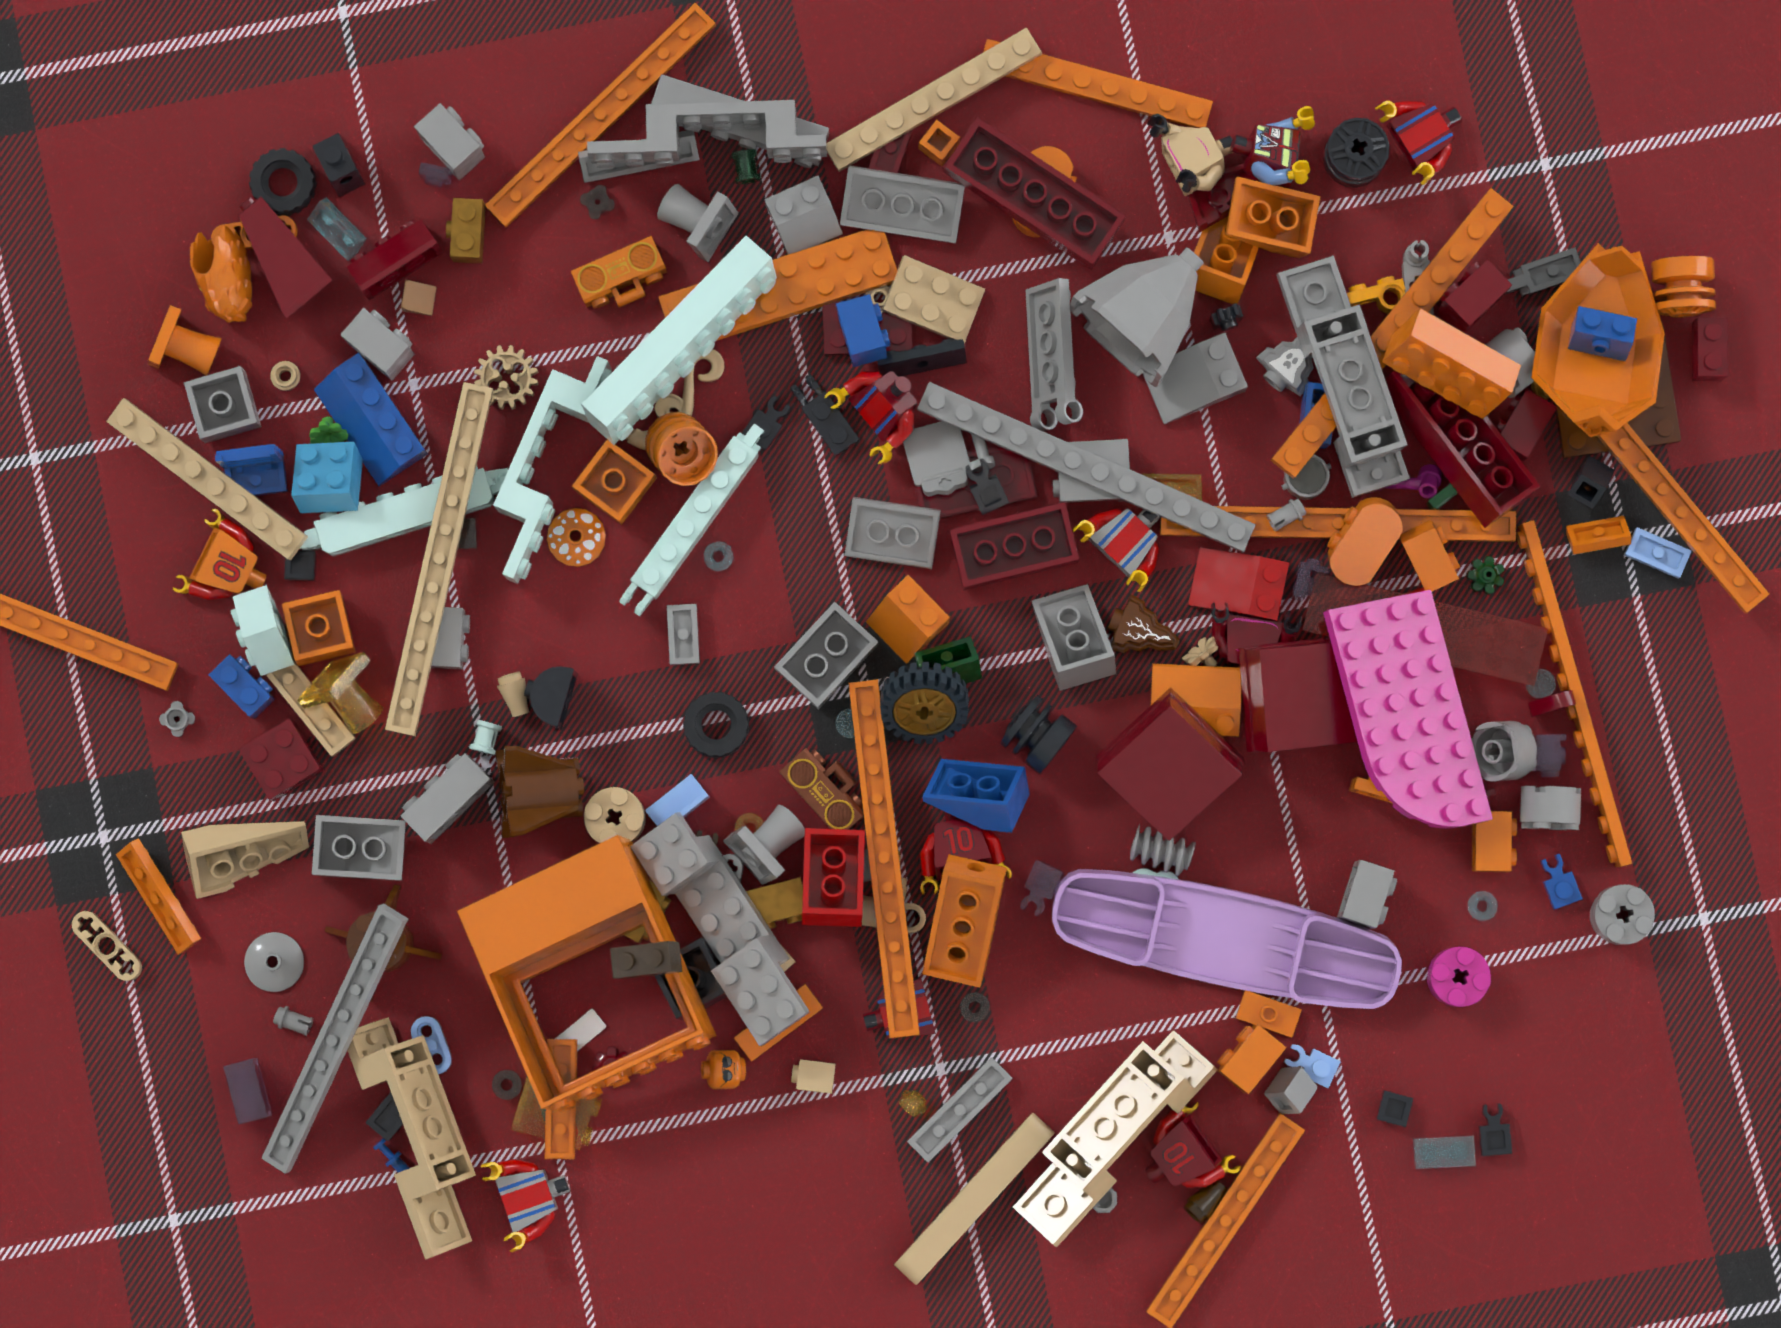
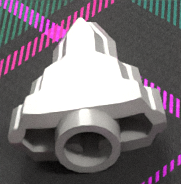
M1298 337L1293 342L1282 341L1274 349L1267 347L1256 357L1267 370L1263 375L1264 379L1274 389L1282 392L1286 387L1299 396L1303 394L1305 385L1309 382L1307 377L1313 370V356L1304 358Z

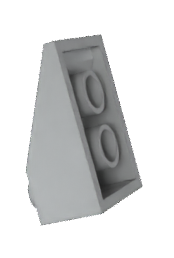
M1226 333L1176 353L1162 382L1157 387L1148 382L1149 374L1142 373L1163 424L1243 393L1248 387Z
M1088 584L1031 601L1048 659L1060 691L1116 674L1115 655Z
M316 815L312 875L402 880L406 821Z

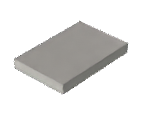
M853 497L844 556L932 569L941 510Z

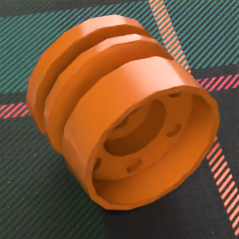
M1678 256L1658 259L1651 263L1652 282L1666 286L1665 289L1653 293L1655 300L1662 301L1656 303L1659 315L1678 318L1693 317L1716 310V301L1705 299L1714 296L1715 289L1702 286V283L1712 281L1715 278L1714 259L1712 257Z
M682 412L667 413L656 419L648 429L645 438V451L655 467L672 483L681 486L695 485L706 479L714 470L718 459L717 445L709 432L691 415Z

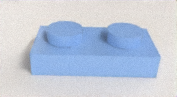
M1637 527L1634 530L1631 544L1628 545L1624 556L1679 579L1691 554V550Z

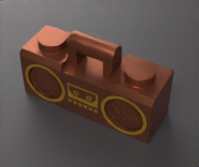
M805 748L779 771L780 774L830 829L850 830L864 817L862 801L855 793L851 796L846 793L857 781L838 760L825 770L823 765L826 761L815 749L810 753ZM832 773L844 785L840 790L828 778Z

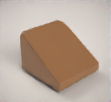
M406 280L401 304L402 311L432 316L437 287Z

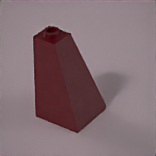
M251 196L239 206L242 211L238 214V217L278 307L283 315L288 318L330 283L332 279L261 196L257 199Z

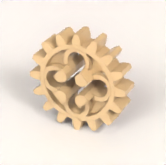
M500 345L497 346L496 354H493L490 350L486 351L489 358L487 361L484 359L478 360L483 367L482 369L474 370V373L481 377V379L474 383L475 385L489 387L493 381L500 382L499 388L493 391L490 406L497 401L499 409L503 410L505 403H509L513 410L516 407L515 402L518 400L525 405L526 400L524 396L526 394L534 396V392L530 387L536 386L539 383L538 380L532 378L533 375L538 373L537 368H529L534 362L533 359L529 357L524 360L525 351L521 349L516 354L514 353L513 345L509 346L507 352H504ZM496 361L503 362L502 367L507 374L513 373L514 366L517 364L524 366L522 373H513L510 376L513 383L520 386V391L517 394L510 393V387L507 382L501 381V374L498 370L493 369V364Z

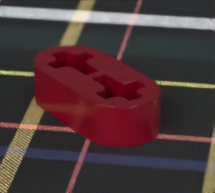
M1573 690L1531 701L1527 704L1531 717L1576 705Z

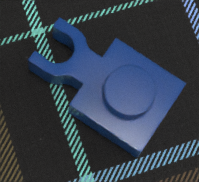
M1560 854L1554 855L1557 860L1555 868H1550L1547 865L1546 859L1540 860L1544 871L1548 872L1551 878L1544 881L1543 884L1553 910L1583 899L1573 872L1563 874V860Z

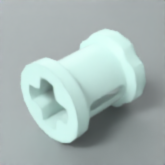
M477 720V733L474 743L470 744L469 749L495 755L494 745L498 732L502 730V726Z

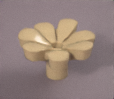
M1204 637L1198 641L1199 647L1191 648L1188 651L1189 654L1182 658L1187 664L1189 663L1193 666H1197L1200 662L1204 666H1216L1217 662L1212 656V653L1218 649L1215 638L1211 637L1207 640Z

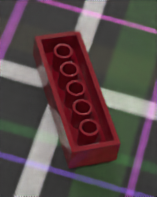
M979 118L975 120L944 167L945 174L1090 270L1094 268L1126 218V215Z
M1393 371L1385 379L1396 412L1484 528L1524 502L1541 487L1488 416L1482 419L1473 415L1468 410L1452 401L1446 400L1443 396L1429 388L1421 386L1418 382L1402 373Z

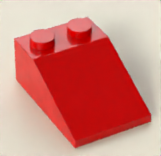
M1200 547L1188 605L1211 610V604L1215 602L1216 611L1222 612L1225 609L1226 602L1228 603L1231 615L1276 622L1278 620L1289 562Z

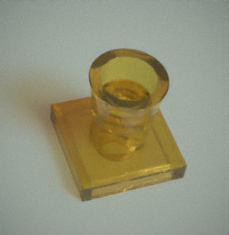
M364 652L331 661L297 699L304 709L331 702L351 734H356L367 728L383 711V706L370 697L354 680L371 661Z

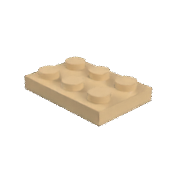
M904 255L882 311L948 339H963L965 343L985 288Z

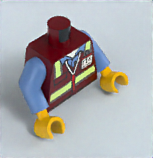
M1304 106L1300 108L1297 112L1298 118L1296 119L1290 117L1276 123L1257 124L1249 138L1235 135L1230 151L1245 156V173L1257 178L1262 183L1288 189L1293 179L1298 184H1304L1308 180L1307 174L1310 173V167L1306 160H1299L1301 131L1298 130V127L1301 126L1304 130H1310L1314 127L1315 120L1312 107Z

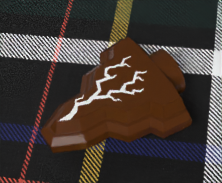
M1132 594L1124 610L1116 607L1107 629L1114 632L1111 643L1112 650L1123 654L1128 650L1141 652L1148 647L1157 651L1176 650L1180 641L1169 627L1158 623L1156 613L1145 607V601Z

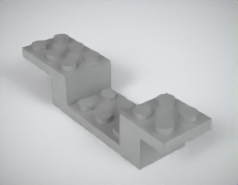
M795 100L646 104L647 140L587 142V154L591 163L597 164V168H613L614 163H626L627 167H642L644 162H656V166H672L673 161H680L679 126H684L685 130L694 131L701 130L702 125H714V129L725 130L731 129V125L743 124V128L747 129L760 128L761 124H766L768 158H774L776 163L791 162L792 158L803 157L805 162L821 161V157H827L826 134L797 135Z
M1334 256L1278 273L1276 276L1304 358L1313 356L1340 435L1333 443L1352 498L1409 480L1410 478L1400 451L1407 446L1400 421L1360 304L1351 307Z
M677 812L630 846L661 895H677L721 964L711 970V972L759 1046L765 1045L810 1012L781 968V965L790 958L709 835L696 837L682 814Z

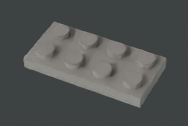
M849 165L840 225L956 243L965 186L957 182Z

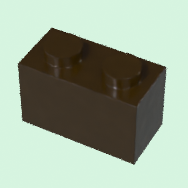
M664 941L610 948L613 979H630L682 972L679 942Z

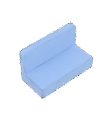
M690 774L645 811L658 826L677 812H680L685 818L709 799L710 796L694 776Z

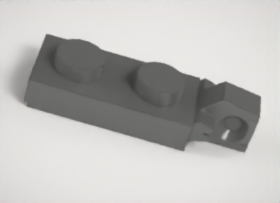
M1576 247L1524 264L1519 269L1514 270V278L1508 279L1512 286L1505 295L1518 290L1521 296L1531 295L1563 284L1581 263Z

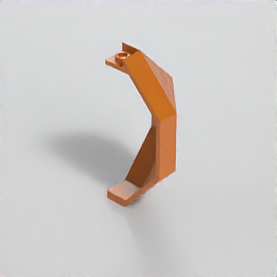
M1598 243L1541 308L1531 378L1589 437L1618 430L1656 403L1665 333L1640 251L1630 253L1623 246L1605 250ZM1579 306L1637 318L1633 345L1626 361L1568 349L1572 322Z

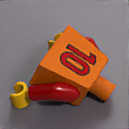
M212 509L211 511L218 515V519L215 522H209L205 519V522L213 531L190 577L176 576V578L184 580V587L182 589L173 587V590L182 594L189 593L206 600L229 598L233 592L240 594L245 584L254 589L262 587L266 574L253 568L258 556L253 553L254 545L242 527L231 520L224 519V516L217 509Z

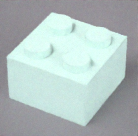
M267 585L233 596L235 609L231 610V614L236 627L240 626V630L236 631L240 646L242 648L247 646L245 653L250 666L256 665L260 675L263 676L294 665L284 621Z

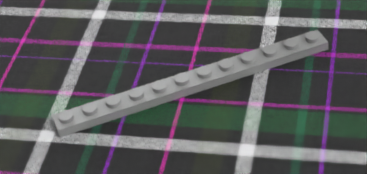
M931 382L928 383L917 408L922 413L1242 553L1256 525Z

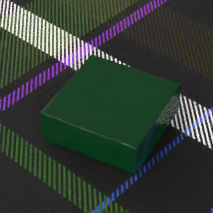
M1450 483L1432 497L1426 505L1430 510H1438L1457 494V491Z

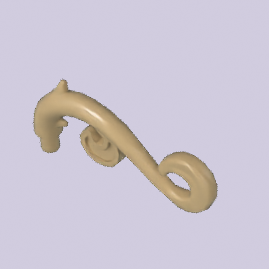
M712 349L705 357L701 355L694 363L695 365L701 359L708 360L711 363L709 373L698 375V379L702 382L718 380L725 368L721 354ZM694 368L684 377L683 398L675 394H669L664 399L660 398L656 402L654 409L657 417L670 413L671 408H676L678 412L692 416L694 408ZM633 429L627 437V442L632 446L645 450V438L648 430Z

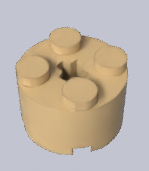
M610 787L600 790L591 797L585 807L584 822L588 833L598 843H602L616 835L630 839V842H635L644 829L645 810L640 800L628 790ZM613 810L616 813L622 812V816L619 818L621 822L619 825L613 822L608 823L607 821L611 817L609 813Z

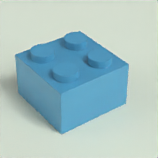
M355 442L296 445L291 496L300 513L358 511L363 459Z

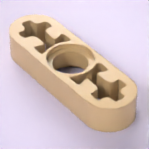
M82 911L73 918L72 929L74 933L119 979L131 981L141 974L142 963L140 959L98 915L93 912ZM82 918L87 920L92 918L91 927L96 932H99L101 928L104 930L103 933L95 937L93 943L89 939L94 937V935L89 930H80L83 925L80 921ZM105 937H109L115 942V949L109 955L103 954L99 949V943ZM121 949L125 953L120 955V957L126 962H134L132 965L134 972L132 974L127 972L122 974L123 965L118 960H115L113 964L110 962L111 959L119 955Z

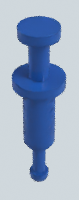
M384 1138L373 1147L375 1151L379 1149L389 1159L385 1163L387 1167L391 1165L398 1173L410 1168L399 1157L402 1154L400 1151L393 1154L384 1144L386 1141Z

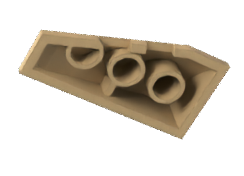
M304 821L208 825L181 832L185 857L197 899L226 892L235 887L234 882L248 875L252 878L259 874V869L268 864H279L309 848Z

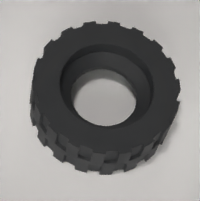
M280 148V150L273 149L269 150L267 154H262L260 159L253 164V170L250 171L249 175L251 178L249 185L254 198L257 199L261 196L278 216H291L293 213L301 212L304 207L310 204V200L315 195L314 190L317 188L316 176L308 161L296 151H289L286 148ZM277 169H290L297 177V187L288 196H277L269 188V177Z
M708 692V694L699 696L686 710L683 721L684 733L690 745L702 755L713 758L727 757L738 751L746 741L749 733V718L743 705L735 697L724 692ZM714 710L726 713L731 720L730 732L724 738L718 740L707 737L702 730L704 716Z

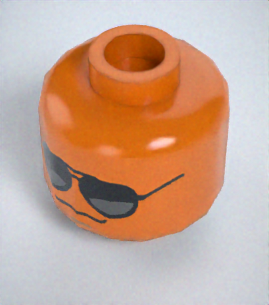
M713 1050L708 1054L707 1060L701 1062L702 1079H707V1083L712 1089H735L739 1086L740 1081L745 1080V1059L740 1057L739 1053L735 1050Z

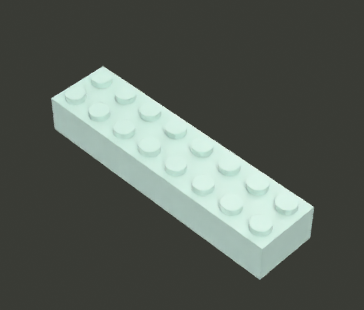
M745 236L581 404L588 422L613 445L619 440H625L631 434L632 426L639 419H645L652 412L653 405L660 398L664 399L671 393L674 388L673 384L680 377H686L693 370L694 363L700 356L705 357L715 346L714 342L721 335L725 336L733 329L738 317L741 314L746 315L756 303L755 300L762 293L766 294L774 287L777 276L772 257L749 237Z

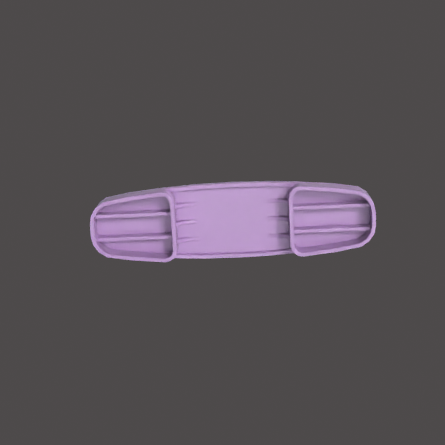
M1078 869L1068 873L1060 881L1052 905V922L1057 934L1064 941L1092 953L1129 965H1142L1216 985L1294 998L1301 1003L1342 1008L1375 1009L1385 1005L1394 996L1401 975L1402 960L1395 944L1387 936L1321 912L1237 890L1154 875L1112 870Z

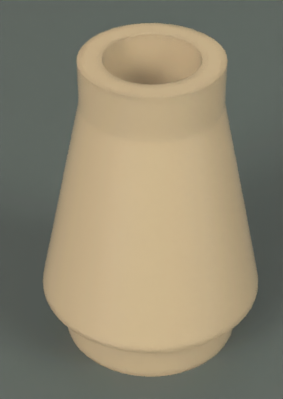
M520 671L497 678L499 682L497 688L509 707L512 717L528 713L527 697L524 696L526 681L525 678H522Z

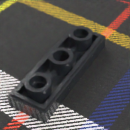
M946 339L939 344L930 346L917 345L910 350L900 352L888 351L886 359L877 361L878 371L882 375L892 371L898 377L967 363L963 339Z

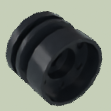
M1355 117L1343 121L1333 130L1324 148L1323 162L1327 173L1335 182L1345 187L1358 188L1368 185L1378 177L1389 157L1387 135L1377 123L1366 118ZM1354 144L1357 148H1364L1361 156L1358 152H1351Z
M1039 695L1024 705L1006 727L1005 735L1000 744L1006 748L1014 738L1019 742L1012 753L1016 755L1027 747L1030 752L1024 763L1038 774H1041L1078 726L1063 714L1053 722L1049 721L1048 717L1053 709V706L1050 704L1040 714L1037 709L1044 699Z

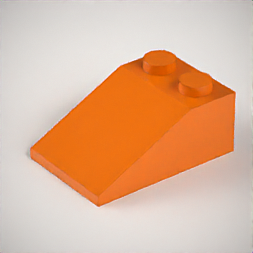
M1236 177L1225 235L1273 253L1294 258L1306 256L1311 253L1320 196Z
M1227 216L1203 230L1194 253L1204 264L1196 271L1198 277L1195 291L1230 304H1238L1259 247L1225 235L1229 217Z

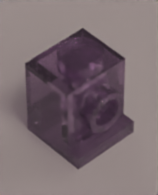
M1566 734L1535 735L1537 765L1533 772H1541V777H1559L1561 765L1566 763L1565 747L1560 745V742L1566 741Z

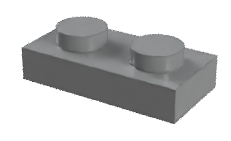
M697 604L667 605L670 665L700 664Z

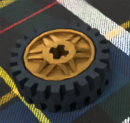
M922 662V667H918L917 663H911L909 670L904 665L899 668L898 673L893 671L890 674V679L886 678L880 697L881 718L889 731L893 730V735L896 737L902 734L904 741L909 742L912 737L916 744H921L922 739H926V744H933V738H936L938 742L945 741V735L949 738L953 737L955 731L959 732L967 721L969 698L966 683L960 679V675L957 672L952 674V669L947 666L941 670V664L934 663L933 668L929 667V662Z

